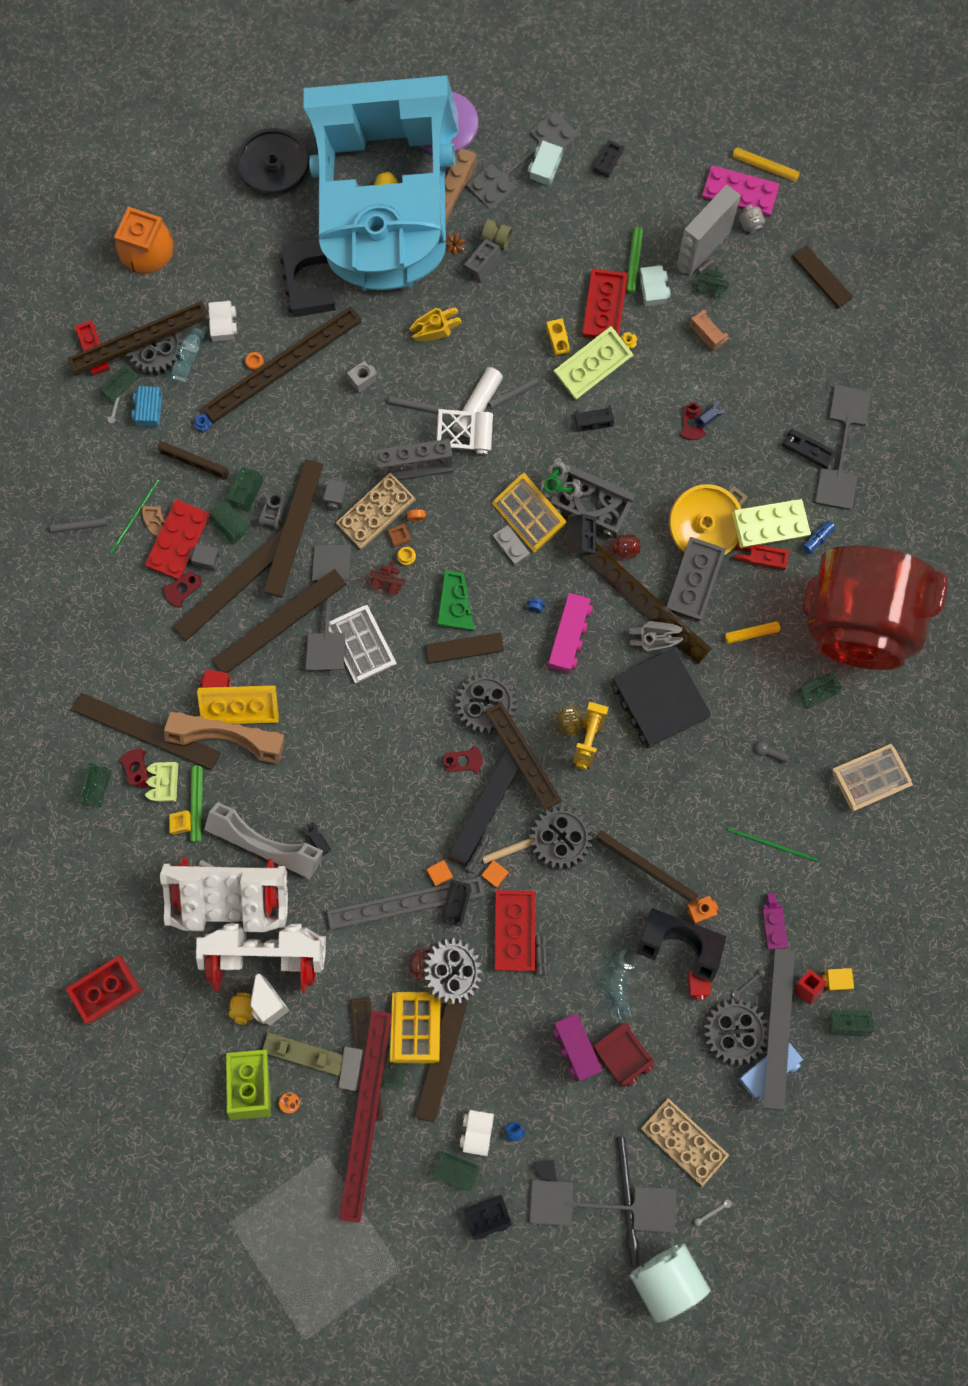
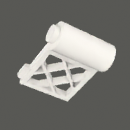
M438 409L436 441L441 440V435L447 431L453 438L450 442L451 448L474 450L476 454L487 455V452L491 451L493 413ZM442 414L450 415L454 420L448 427L442 422ZM462 416H471L470 425L465 428L459 422V419ZM455 422L463 430L456 437L449 430ZM464 432L469 437V445H464L457 439Z

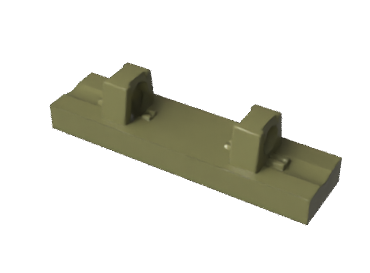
M272 1033L267 1034L262 1050H267L269 1055L338 1076L340 1075L343 1055ZM290 1044L288 1052L286 1054V1048Z

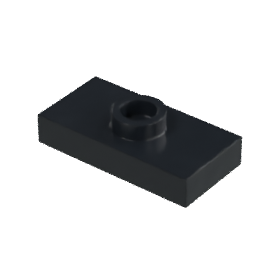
M608 140L593 167V171L609 178L624 151V146Z

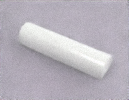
M491 367L486 369L462 411L484 412L503 379L502 374L498 370ZM462 416L459 422L466 428L470 425L471 416ZM455 422L452 430L460 434L463 430Z

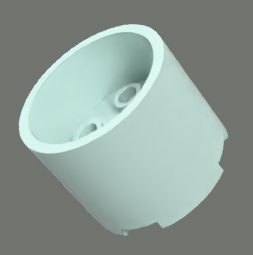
M684 1243L680 1245V1248L676 1245L665 1250L644 1264L643 1268L640 1266L630 1274L655 1323L666 1321L682 1313L702 1300L711 1291Z

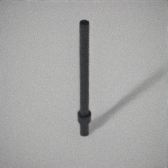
M617 1137L624 1206H631L632 1195L625 1137ZM625 1209L628 1240H626L627 1249L630 1251L631 1266H638V1248L640 1247L639 1239H636V1230H634V1213L629 1209Z

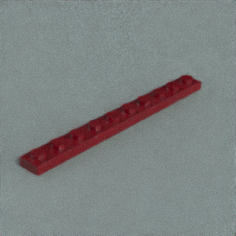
M371 1011L339 1219L343 1221L360 1223L392 1013Z

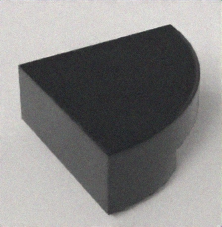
M554 1160L534 1163L537 1173L542 1178L549 1181H557Z

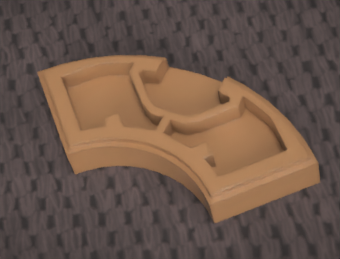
M142 506L144 522L150 532L158 538L166 521L162 516L161 507Z

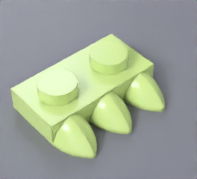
M158 762L148 766L147 770L152 774H156V776L150 777L146 783L156 789L148 791L145 796L156 802H176L178 763Z

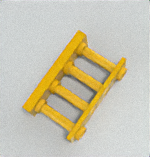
M589 702L583 724L587 734L584 744L577 743L572 762L576 764L575 767L586 770L587 767L591 768L597 748L591 747L593 738L597 731H602L609 707Z

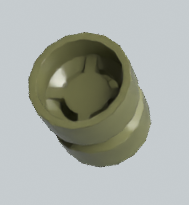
M488 219L482 231L481 242L487 239L505 250L511 238L513 228L505 224L499 226L498 222Z

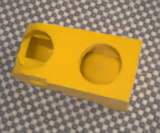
M563 319L547 322L546 331L554 355L570 353Z

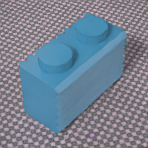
M137 386V392L133 394V401L136 407L132 410V420L135 421L137 427H159L162 400L160 387Z

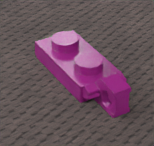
M776 893L767 894V904L763 905L762 910L767 950L788 948L783 908L781 903H777Z

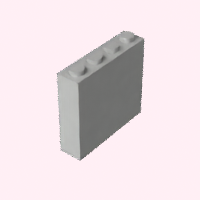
M727 184L684 229L676 264L680 272L687 273L690 276L731 232L741 195Z

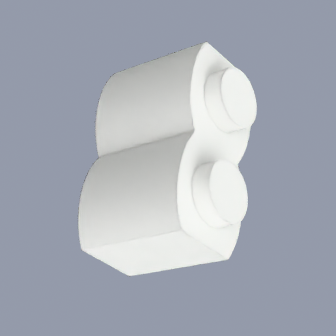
M231 301L209 303L212 341L234 340V334H237V324L233 323V317H236L235 306H232Z
M472 1110L469 1111V1114H465L463 1126L467 1127L466 1135H461L460 1147L463 1148V1152L483 1156L488 1155L494 1114Z

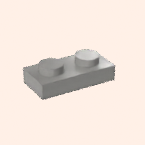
M509 525L493 535V538L514 566L530 556L528 550Z

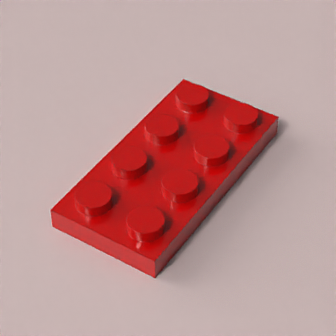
M592 268L582 337L596 338L611 326L619 335L628 273Z
M175 499L145 563V567L176 580L183 576L190 561L191 551L195 549L196 543H198L211 514Z
M496 890L495 971H535V891Z

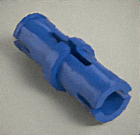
M827 520L802 545L803 550L808 554H812L820 544L826 541V537L835 530V525Z

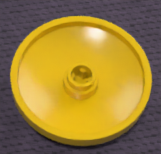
M704 484L686 490L676 499L669 515V530L674 543L684 553L691 536L726 548L724 553L726 555L739 541L732 516L734 510L741 509L738 501L729 491L716 485Z

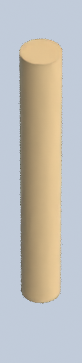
M528 838L485 855L483 862L486 864L530 847V843L534 842L535 839Z

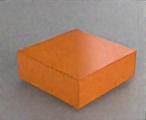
M444 860L427 869L435 886H439L453 878Z
M493 860L481 876L497 888L509 872Z

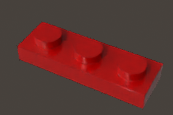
M92 320L75 326L83 351L101 344ZM107 362L90 370L94 376L110 370Z

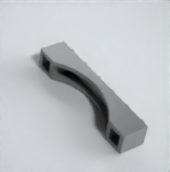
M219 802L216 803L208 814L204 830L213 835L219 836L267 860L272 858L274 863L285 866V868L309 879L317 870L323 853L322 850L307 843L284 844L267 839L251 829L234 809Z

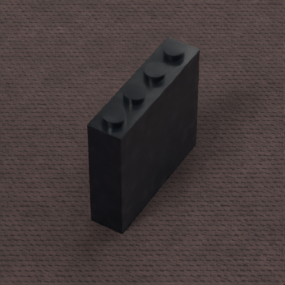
M675 648L613 678L611 688L615 695L619 694L622 700L620 701L622 709L625 712H629L631 716L629 721L632 727L638 729L640 742L642 745L646 744L648 748L708 719L711 715Z

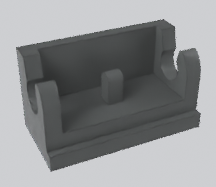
M485 239L464 264L468 275L472 277L474 274L476 280L482 283L503 258L500 246Z

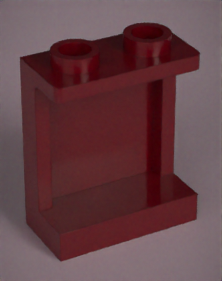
M627 1022L593 1046L621 1087L633 1085L638 1081L636 1076L640 1073L645 1075L654 1068L652 1064L655 1063L654 1059L649 1056L632 1033Z

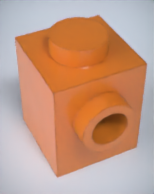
M710 896L700 899L696 906L691 903L686 906L693 924L715 917L717 915L716 911H718L716 901L714 899L711 900Z

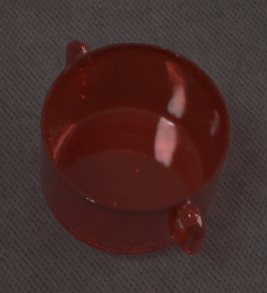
M861 545L840 546L829 549L822 554L818 574L808 582L803 611L808 617V630L811 636L819 642L818 650L824 656L836 662L870 670L898 669L904 665L905 659L917 655L923 649L930 618L938 615L944 607L948 579L945 574L935 571L926 562L899 551Z

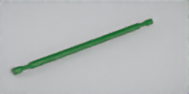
M156 479L154 485L148 491L109 553L113 554L114 549L118 546L139 514L142 506H144L152 494L155 486L159 483L158 479Z
M728 828L727 830L728 832L736 833L737 835H740L742 837L769 845L771 847L795 854L797 856L806 859H811L815 862L818 861V858L810 857L809 855L803 854L801 852L774 844L772 842L745 834L743 832L735 831L731 828Z

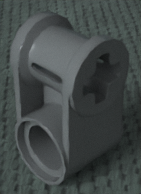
M271 492L268 494L259 518L260 526L267 525L274 527L275 530L279 529L285 508V502L280 493ZM274 500H280L278 505H271Z

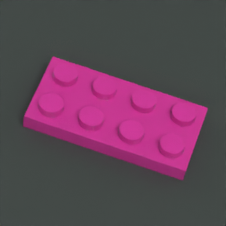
M711 166L702 195L703 199L711 201L727 184L741 195L737 208L743 209L752 205L753 207H759L763 215L770 217L779 183Z

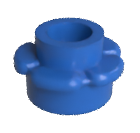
M206 414L198 415L194 419V427L200 431L208 430L212 424L211 419Z
M534 597L532 600L527 601V609L533 612V608H536L537 611L535 613L540 614L543 608H545V604L539 598Z
M510 1123L506 1127L505 1137L508 1140L516 1142L525 1135V1130H523L520 1123Z

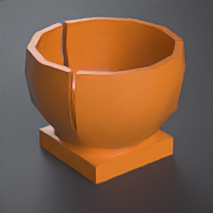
M128 207L114 236L116 251L121 262L136 273L150 274L162 269L172 258L174 241L167 226L163 223L161 217Z

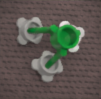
M556 458L554 463L549 465L548 472L550 473V478L541 482L540 491L549 500L552 499L554 493L558 490L564 492L567 500H572L574 497L580 498L582 491L580 490L579 480L575 479L573 482H566L564 487L562 486L561 479H563L565 473L570 471V467L565 465L560 458Z

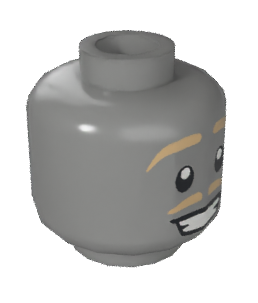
M752 205L742 209L743 212L739 215V220L743 230L750 234L761 230L765 223L761 209Z

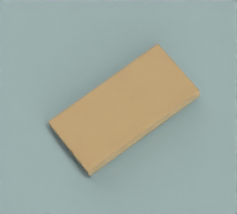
M390 472L345 513L336 524L360 549H363L416 499Z
M668 1098L641 1128L644 1133L702 1187L729 1157L728 1153Z

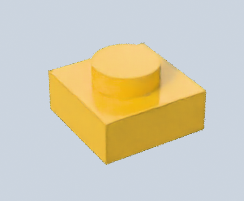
M182 811L169 814L171 834L176 835L191 831L190 812Z

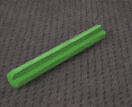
M635 227L633 230L626 283V293L631 294L635 293L643 235V229Z
M192 766L191 842H201L203 768L201 766Z

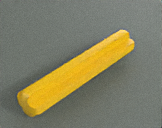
M776 621L728 632L725 634V641L727 644L777 633L780 631V624Z

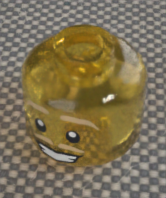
M574 706L562 708L557 716L560 731L568 736L577 735L584 726L582 712Z

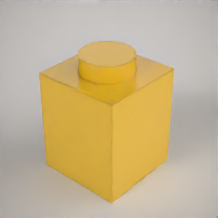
M852 968L824 971L825 975H822V979L826 981V991L854 989Z

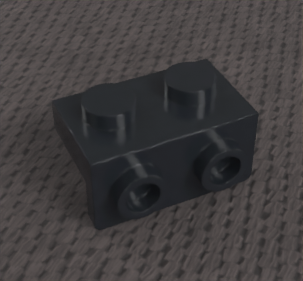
M502 1194L463 1209L473 1240L484 1239L492 1233L505 1231L508 1227L512 1226Z

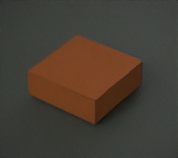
M405 523L387 530L394 548L411 542Z

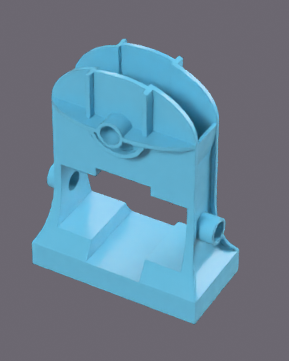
M448 76L304 88V110L314 130L318 147V155H310L309 163L312 177H319V244L324 255L327 257L331 269L340 278L351 284L361 286L364 291H367V289L390 290L409 286V288L413 287V282L425 277L440 264L446 250L445 167L455 166V150L451 141L458 134V112ZM407 138L410 146L433 144V173L402 175V183L360 187L356 179L334 181L335 152L365 150L366 141Z

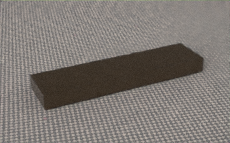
M807 245L793 254L792 258L838 309L853 298L850 292Z
M160 441L157 446L161 454L226 480L230 474L225 466L163 441Z
M501 632L426 644L429 664L504 652Z

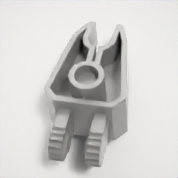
M649 621L643 627L629 629V634H641L642 639L630 640V645L642 646L646 651L671 647L681 642L683 637H672L670 634L680 633L682 628L674 624Z

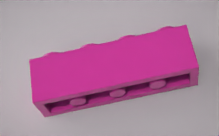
M572 593L568 594L548 668L569 674L571 668H576L578 658H575L576 651L580 652L583 643L580 640L581 633H586L588 623H585L586 616L590 617L593 608L590 605V598Z

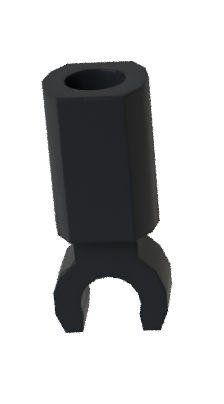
M312 822L313 831L307 832L304 827L302 828L303 832L307 837H311V844L322 850V856L331 851V848L322 834L317 833L318 827Z

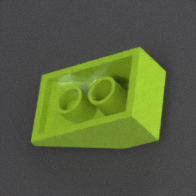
M267 1050L226 1053L227 1114L229 1119L271 1117Z

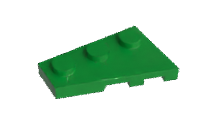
M445 570L437 626L475 631L464 573Z

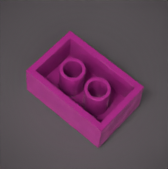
M576 1013L554 1023V1029L551 1031L555 1040H560L562 1048L560 1052L564 1061L568 1059L571 1065L568 1070L572 1079L576 1078L579 1082L601 1072V1066L578 1014Z

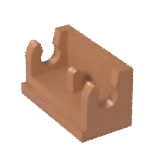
M703 310L691 318L690 327L714 351L729 339V335L727 333L723 334L707 317V312Z

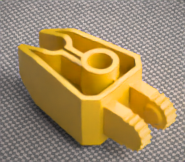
M435 308L418 318L410 327L412 333H416L412 336L415 341H433L449 337L450 329L462 323L458 317L447 321V319L458 314L457 308H450L443 312L441 309Z

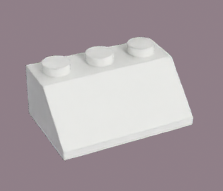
M261 974L256 975L251 1006L254 1010L251 1013L258 1022L272 1025L289 1012V1009L269 981Z

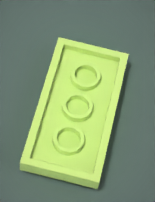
M611 326L553 372L573 398L577 400L633 357V353Z
M802 499L739 509L732 512L740 548L803 538L811 535Z

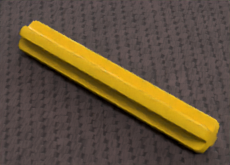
M735 148L732 155L735 159L794 182L797 181L800 174L799 171L740 148Z

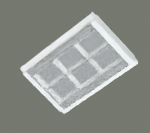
M368 605L355 609L329 622V631L331 633H346L344 662L355 684L397 664Z

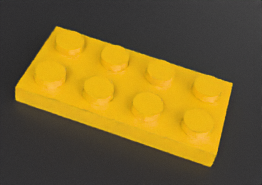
M276 685L198 688L200 717L204 719L220 720L229 724L279 722Z

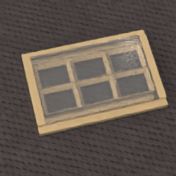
M892 744L832 769L833 776L852 811H856L913 785Z

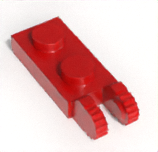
M736 544L737 550L750 551V556L735 554L734 560L749 562V564L786 570L789 550L763 545L740 548V544Z

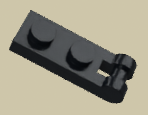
M794 429L789 431L787 440H784L782 443V447L793 451L825 469H828L837 453L833 449ZM798 440L800 442L799 445L795 444L794 441Z

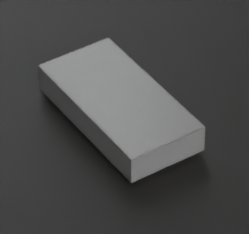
M344 1048L339 1088L359 1091L365 1054L364 1049Z

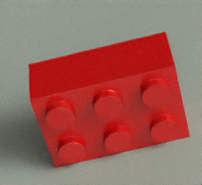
M117 956L66 988L84 1022L90 1025L143 993L125 959Z

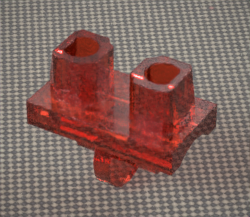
M390 562L388 566L381 565L380 570L386 571V574L371 570L369 575L372 576L370 587L381 589L385 580L390 582L387 592L396 595L399 593L401 586L405 585L406 580L391 576L392 573L399 575L400 572L399 569L394 568V562Z

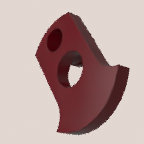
M690 402L683 408L684 428L679 435L688 440H698L707 434L698 425L690 427L687 423L690 418L696 419V417L702 414L701 407L696 402Z
M188 571L172 585H164V593L167 600L175 606L182 607L183 601L201 586L202 579L199 575ZM181 583L187 585V591L183 594L178 590Z
M476 746L469 751L446 753L443 760L447 772L472 770L478 774L483 763L481 752ZM466 756L469 759L468 765L460 766L458 758ZM448 759L453 760L451 766L446 762Z
M130 750L119 760L125 766L129 785L137 786L140 789L147 787L146 781L149 779L144 762V756L147 753L145 750ZM136 763H139L140 767L138 771L132 772V766Z

